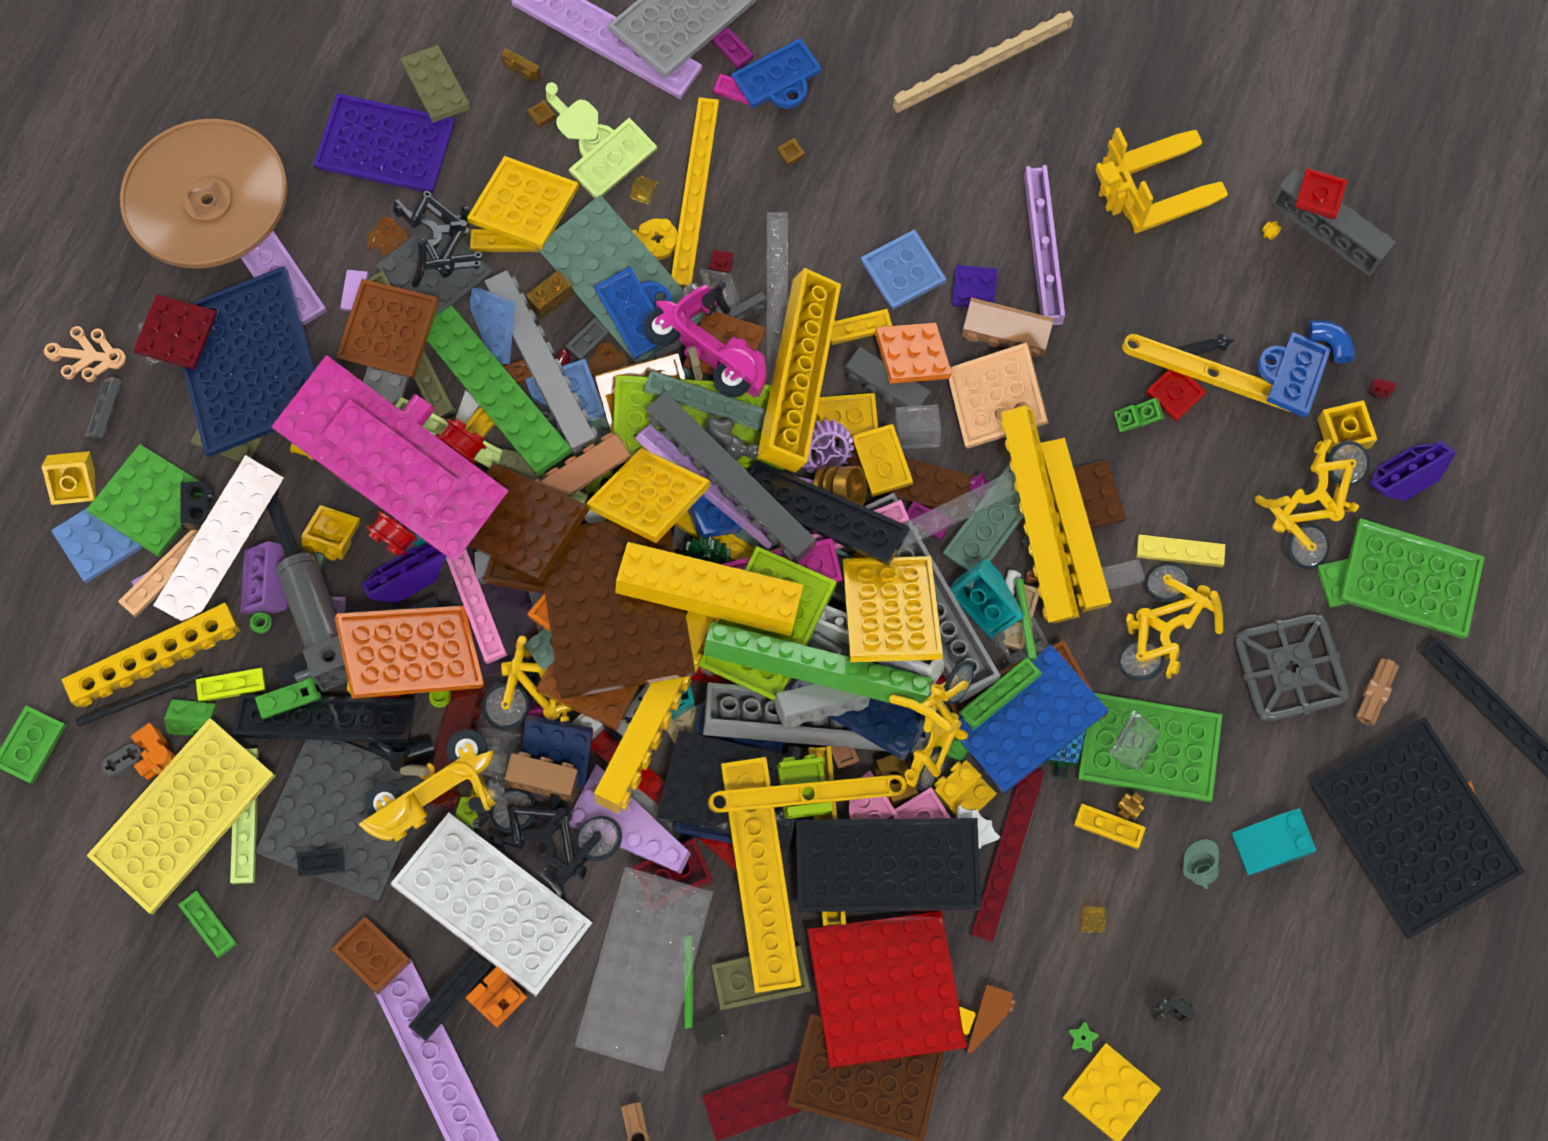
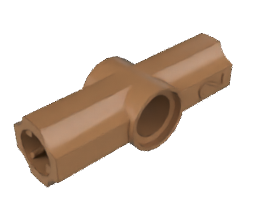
M1381 658L1378 662L1373 677L1364 689V698L1355 717L1359 722L1372 726L1376 723L1382 706L1385 705L1391 694V684L1399 668L1394 661Z
M641 1102L621 1107L628 1141H632L633 1136L637 1133H642L645 1141H650Z

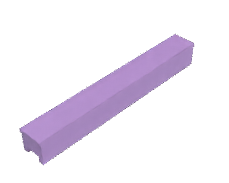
M1043 165L1042 168L1026 166L1024 180L1040 314L1054 318L1052 325H1063L1065 309L1047 165Z

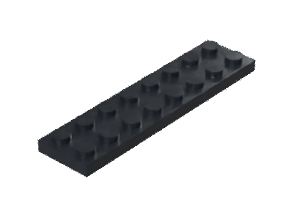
M756 460L749 471V474L806 530L827 539H832L840 545L888 566L910 531L909 526L758 460Z
M241 694L232 733L235 738L409 743L416 702L414 699L400 698L352 699V697L322 696V699L262 719L255 697L261 695Z

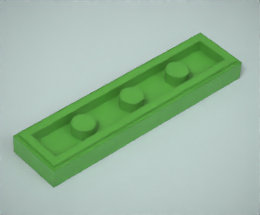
M1026 657L963 708L959 715L973 730L977 729L1042 676V672Z

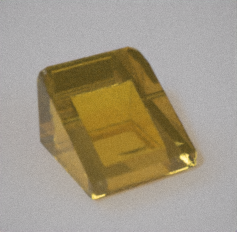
M639 175L632 185L630 197L649 204L658 182Z
M1083 907L1081 909V932L1104 933L1106 908Z

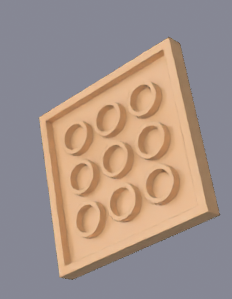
M1027 343L950 367L952 375L949 382L964 444L967 449L1006 437V432L1001 427V412L1026 405L1033 409L1037 427L1048 423Z

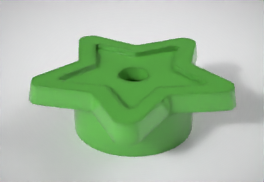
M1086 1022L1079 1029L1069 1030L1070 1035L1073 1037V1050L1084 1048L1088 1052H1092V1042L1099 1035L1091 1032Z

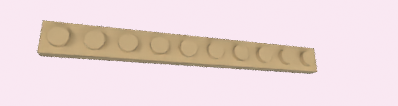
M1070 11L1059 13L1053 19L1047 22L1043 21L1029 31H1022L1013 39H1006L1000 45L994 48L990 47L978 56H971L960 65H953L942 74L937 73L931 79L919 82L907 91H900L894 97L893 108L897 113L1071 28L1074 16Z

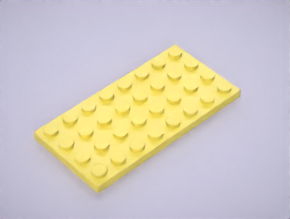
M209 718L87 856L148 913L154 914L276 775L214 720Z

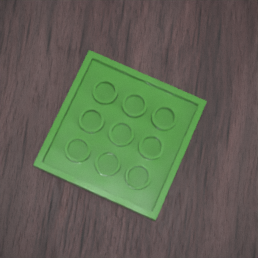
M139 444L86 510L93 517L160 557L182 529L180 523V482L200 481ZM195 493L192 498L198 499L203 494Z

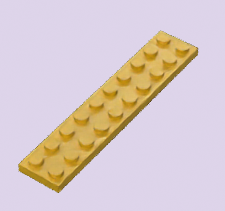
M766 757L721 764L725 791L771 787ZM774 808L728 812L755 993L801 986Z

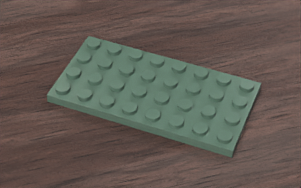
M599 195L553 232L545 242L543 250L538 248L537 250L555 271L559 270L572 284L573 292L598 321L609 330L611 336L636 364L655 359L654 353L665 346H660L634 360L596 293L594 286L631 267L640 284L652 281L664 285L669 290L672 302L678 304L688 294L605 199ZM659 293L655 296L654 300L665 301L666 295ZM699 313L691 320L699 326L704 313Z

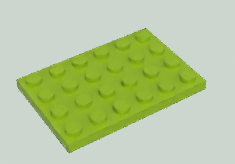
M757 546L745 571L803 585L792 634L788 636L723 619L720 620L719 624L807 646L837 586V581ZM704 654L698 664L699 667L773 701H775L777 693L786 691L791 677L712 658Z

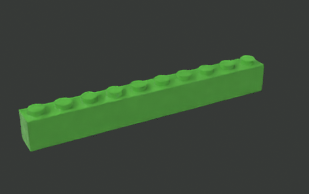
M711 622L704 649L705 656L890 703L889 697L891 695H898L913 699L922 704L929 696L932 678L871 662H850V657L714 622Z

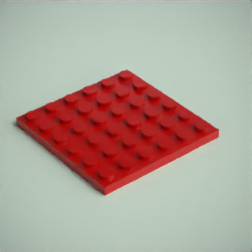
M942 911L807 930L829 1068L967 1048L960 1018L959 1002Z

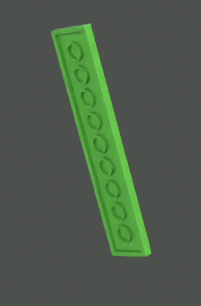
M451 305L434 317L427 343L535 475L539 476L571 454V447Z

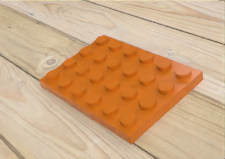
M464 606L338 613L335 616L352 699L482 688L484 685Z

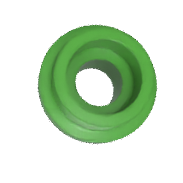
M257 612L250 619V627L256 633H265L272 626V618L266 612ZM260 620H265L263 626H258Z

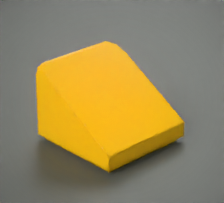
M959 1007L963 1033L967 1036L976 1014Z

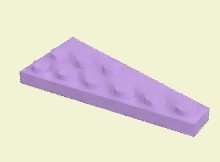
M596 764L572 810L573 817L569 822L570 827L578 830L585 821L596 816L612 818L619 824L622 831V842L619 848L681 874L691 853L633 798L626 810L622 809L620 815L595 803L594 792L605 773ZM607 821L592 822L583 830L584 833L591 836L594 831H600L605 842L616 845L617 830Z

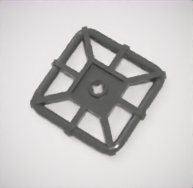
M1309 614L1283 621L1278 619L1274 623L1237 632L1235 636L1236 648L1245 674L1243 679L1245 682L1247 681L1255 710L1260 716L1259 719L1273 721L1300 714L1305 716L1310 715V712L1348 702L1350 698L1349 689L1339 660L1341 655L1337 653L1329 625L1322 614ZM1313 623L1303 642L1288 645L1284 629ZM1320 627L1328 656L1313 659L1308 644L1317 628ZM1276 631L1281 647L1268 650L1248 637ZM1245 646L1265 657L1268 670L1253 672ZM1289 662L1297 666L1295 673L1287 670L1286 667L1289 665ZM1331 662L1340 690L1320 680L1315 666ZM1270 676L1275 691L1264 708L1256 679ZM1315 685L1334 696V698L1307 703L1302 688ZM1295 690L1299 706L1271 712L1280 693Z

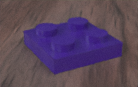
M956 265L952 306L969 308L971 298L995 303L997 269Z

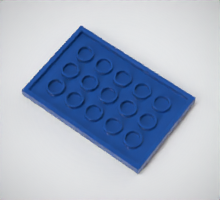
M1052 644L1037 655V660L1031 661L1042 672V676L977 729L973 730L959 715L958 720L961 721L960 729L968 733V738L958 740L1003 794L1109 713L1106 706Z

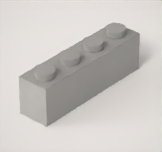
M813 684L777 693L775 708L783 728L788 726L796 727L804 722H816L832 715L840 716L847 711L863 710L868 707L870 698Z

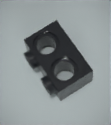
M207 481L180 482V523L183 530H199L212 510L210 509V502L214 501L213 489H209ZM195 493L203 494L198 499L192 498ZM196 513L203 514L199 519L192 518Z

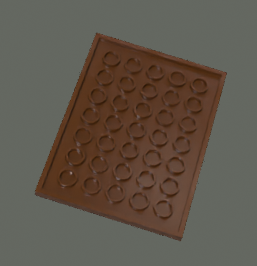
M611 520L580 525L544 578L561 699L696 675L685 610L615 593L616 579L627 542L675 553L671 528L655 543Z

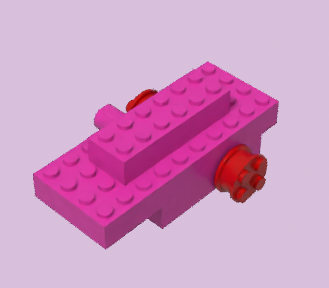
M327 355L272 425V429L392 517L391 519L378 510L379 516L371 526L367 525L365 528L371 531L368 535L379 543L383 540L387 543L386 549L396 556L399 553L406 556L405 550L412 541L418 540L416 536L406 530L409 529L433 548L440 551L453 562H456L508 492L506 488L474 465L476 463L474 459L481 449L485 450L487 448L483 444L485 439L476 432L472 434L465 429L467 425L457 418L455 421L447 419L446 422L448 424L441 434L436 433L434 436L422 427L435 411V408L428 402L414 394L401 411Z

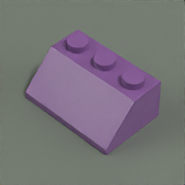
M267 541L244 550L240 613L255 614L257 612H266L267 614H275L287 609L288 603L275 569L282 560L286 559L281 544Z

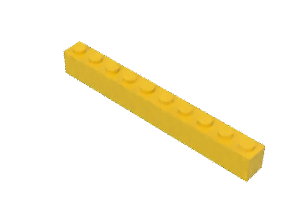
M1024 405L1001 412V427L1006 432L1007 437L1005 445L1012 459L1010 467L1016 477L1014 485L1021 499L1019 508L1026 522L1024 523V530L1030 539L1029 552L1034 557L1035 565L1033 570L1040 584L1038 586V593L1041 599H1043L1045 606L1043 607V615L1048 620V623L1055 624L1079 618L1033 409Z

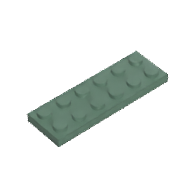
M1010 464L942 554L966 572L984 558L991 562L1024 518L1019 508V502H1021L1020 495L1016 492L1014 485L1016 481L1015 473L1012 472Z

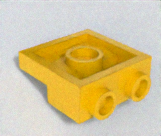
M319 505L301 536L302 547L308 553H322L329 560H336V558L343 560L351 546V538L360 524V518Z
M967 760L963 763L958 761L950 769L952 774L947 779L942 776L934 784L936 787L934 790L935 794L956 818L958 806H962L966 810L977 809L979 812L997 795L981 778L982 775Z

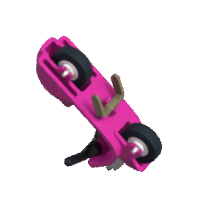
M720 280L712 290L708 285L700 287L698 283L688 284L683 291L684 298L678 304L664 300L655 301L657 310L648 314L644 323L646 337L651 343L657 346H668L680 340L686 347L685 355L690 358L695 379L700 381L703 379L699 362L701 359L715 369L713 377L715 387L720 394L726 397L736 398L745 393L754 398L761 395L767 379L764 355L757 350L754 352L740 338L732 337L724 345L691 320L702 311L709 316L715 314L718 305L723 313H730L731 309L723 297L722 290L726 287L724 280Z

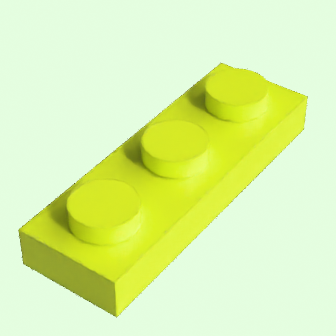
M262 668L196 679L199 702L266 691L264 670Z

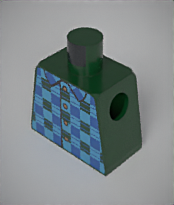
M1086 731L1045 762L1046 765H1054V778L1066 779L1068 767H1077Z

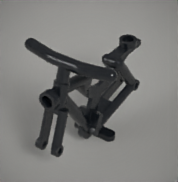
M429 191L423 193L414 212L406 209L399 199L395 200L393 211L397 217L403 216L411 228H416L422 224L427 226L433 233L432 239L420 238L418 241V262L416 273L411 282L412 287H419L425 270H438L442 277L446 278L456 269L480 268L481 252L452 256L461 238L470 233V225L467 220L470 211L467 206L462 207L460 215L456 216L431 196ZM428 209L446 225H438L424 215L426 210ZM449 234V237H452L440 258L436 249L441 242L442 235ZM427 252H428L429 256L431 257L432 261H426V260H427Z

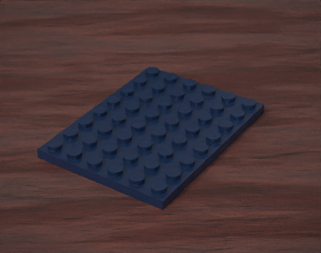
M285 266L190 303L217 312L196 369L192 370L182 367L204 454L208 458L275 432L272 429V425L315 371L288 270Z

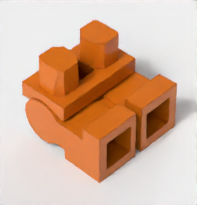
M148 723L131 735L134 742L145 749L140 753L143 759L136 763L134 767L142 777L150 781L159 775L176 755L167 748L170 746V743L161 730L151 723Z
M496 967L483 980L488 986L485 988L480 983L466 999L498 1028L527 999V996L507 974Z

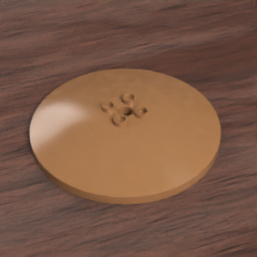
M200 119L185 122L169 128L154 137L133 158L121 185V214L129 233L136 243L152 257L162 262L183 268H209L224 265L253 251L274 230L282 216L287 200L288 185L286 172L277 151L271 143L260 133L246 125L223 119ZM207 198H213L212 203L203 204Z

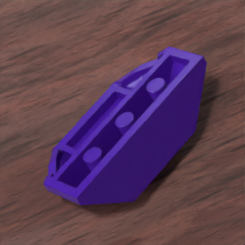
M1442 441L1435 442V444L1410 447L1377 466L1371 479V486L1386 497L1405 501L1440 481L1456 455L1455 451Z
M429 544L414 547L406 552V556L401 554L376 568L368 576L367 580L361 583V586L369 599L398 603L434 583L446 556Z

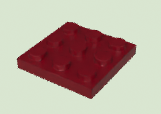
M156 294L133 351L138 355L195 370L216 319L217 312Z

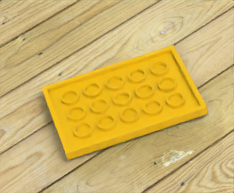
M931 556L894 557L889 566L872 558L843 559L850 662L942 660L943 652Z

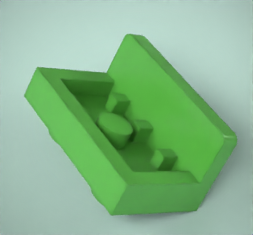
M172 699L164 718L167 733L194 736L209 718L213 720L217 710L216 704Z

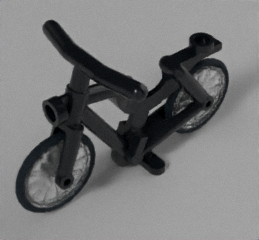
M511 789L503 792L495 799L497 804L492 806L490 812L491 821L498 830L512 833V836H501L490 832L488 836L492 840L491 843L500 848H504L505 844L522 849L526 840L533 838L543 841L546 845V851L541 853V859L562 870V873L556 877L546 867H541L539 873L551 884L557 896L562 900L566 898L563 884L571 877L583 880L587 873V867L583 865L588 860L602 861L608 859L617 852L621 845L622 831L619 824L612 818L596 816L585 821L578 829L575 840L578 852L575 854L569 824L573 814L568 807H565L559 796L551 794L549 797L552 802L551 807L543 808L536 807L533 796L524 790ZM533 819L549 820L541 830H524L532 823ZM560 828L562 830L567 863L556 857L555 843L551 838V835Z

